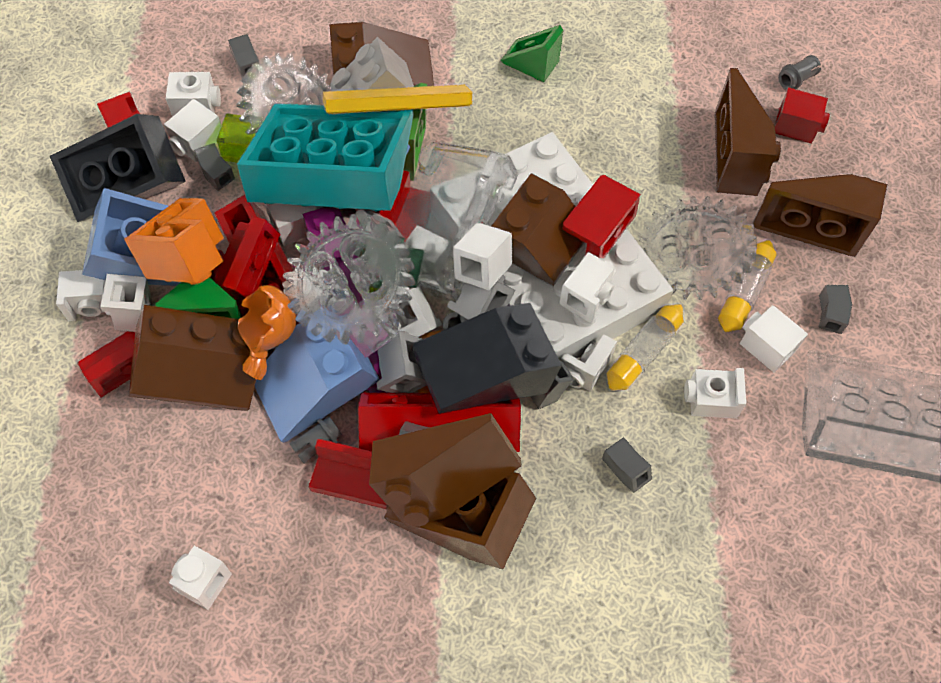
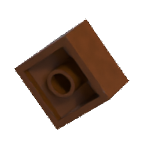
M533 173L528 176L491 225V227L512 233V264L553 287L584 244L583 241L562 229L563 222L576 207L563 189Z

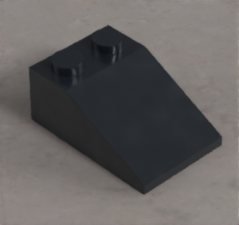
M135 114L50 155L52 164L77 222L94 217L95 208L104 188L146 199L186 182L160 117L154 115Z
M531 303L494 308L418 341L412 346L413 353L439 414L547 393L562 366Z

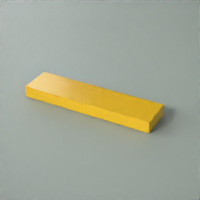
M465 84L323 92V105L328 114L465 107L472 105V91Z

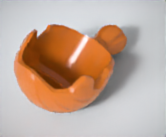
M271 285L260 286L257 291L242 300V306L249 308V311L238 320L240 336L250 349V356L243 364V371L257 380H262L267 372L266 358L268 350L285 342L296 327V312L292 302L283 291Z

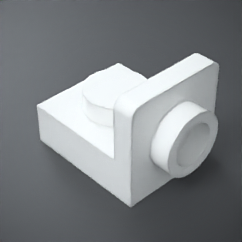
M603 334L596 346L590 344L587 347L581 360L564 353L560 361H563L575 379L570 386L577 389L584 388L590 392L611 360L617 341Z

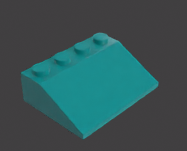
M274 104L237 163L247 202L269 205L291 204L302 207L323 206L337 209L356 208L370 209L372 211H391L401 185L413 120V109L328 114L323 105Z

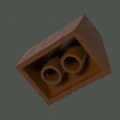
M143 305L136 324L129 397L248 411L256 379L243 371V364L250 356V349L238 331L239 319Z

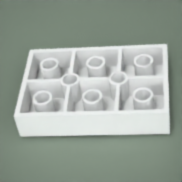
M551 132L432 188V213L455 246L477 222L491 226L531 173L563 189L575 206H577L593 184L556 135ZM627 229L604 258L610 261L616 268V274L611 280L615 288L604 305L599 304L596 318L592 324L559 304L562 286L585 257L587 243L584 242L554 287L514 264L503 274L506 276L503 283L516 290L508 306L531 303L559 361L564 353L577 359L584 354L590 344L596 346L603 334L614 339L653 318L663 306L668 305L674 291Z

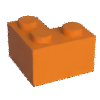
M179 198L124 239L146 279L198 284L211 276V271L223 262L215 245L223 240L224 237L205 199Z

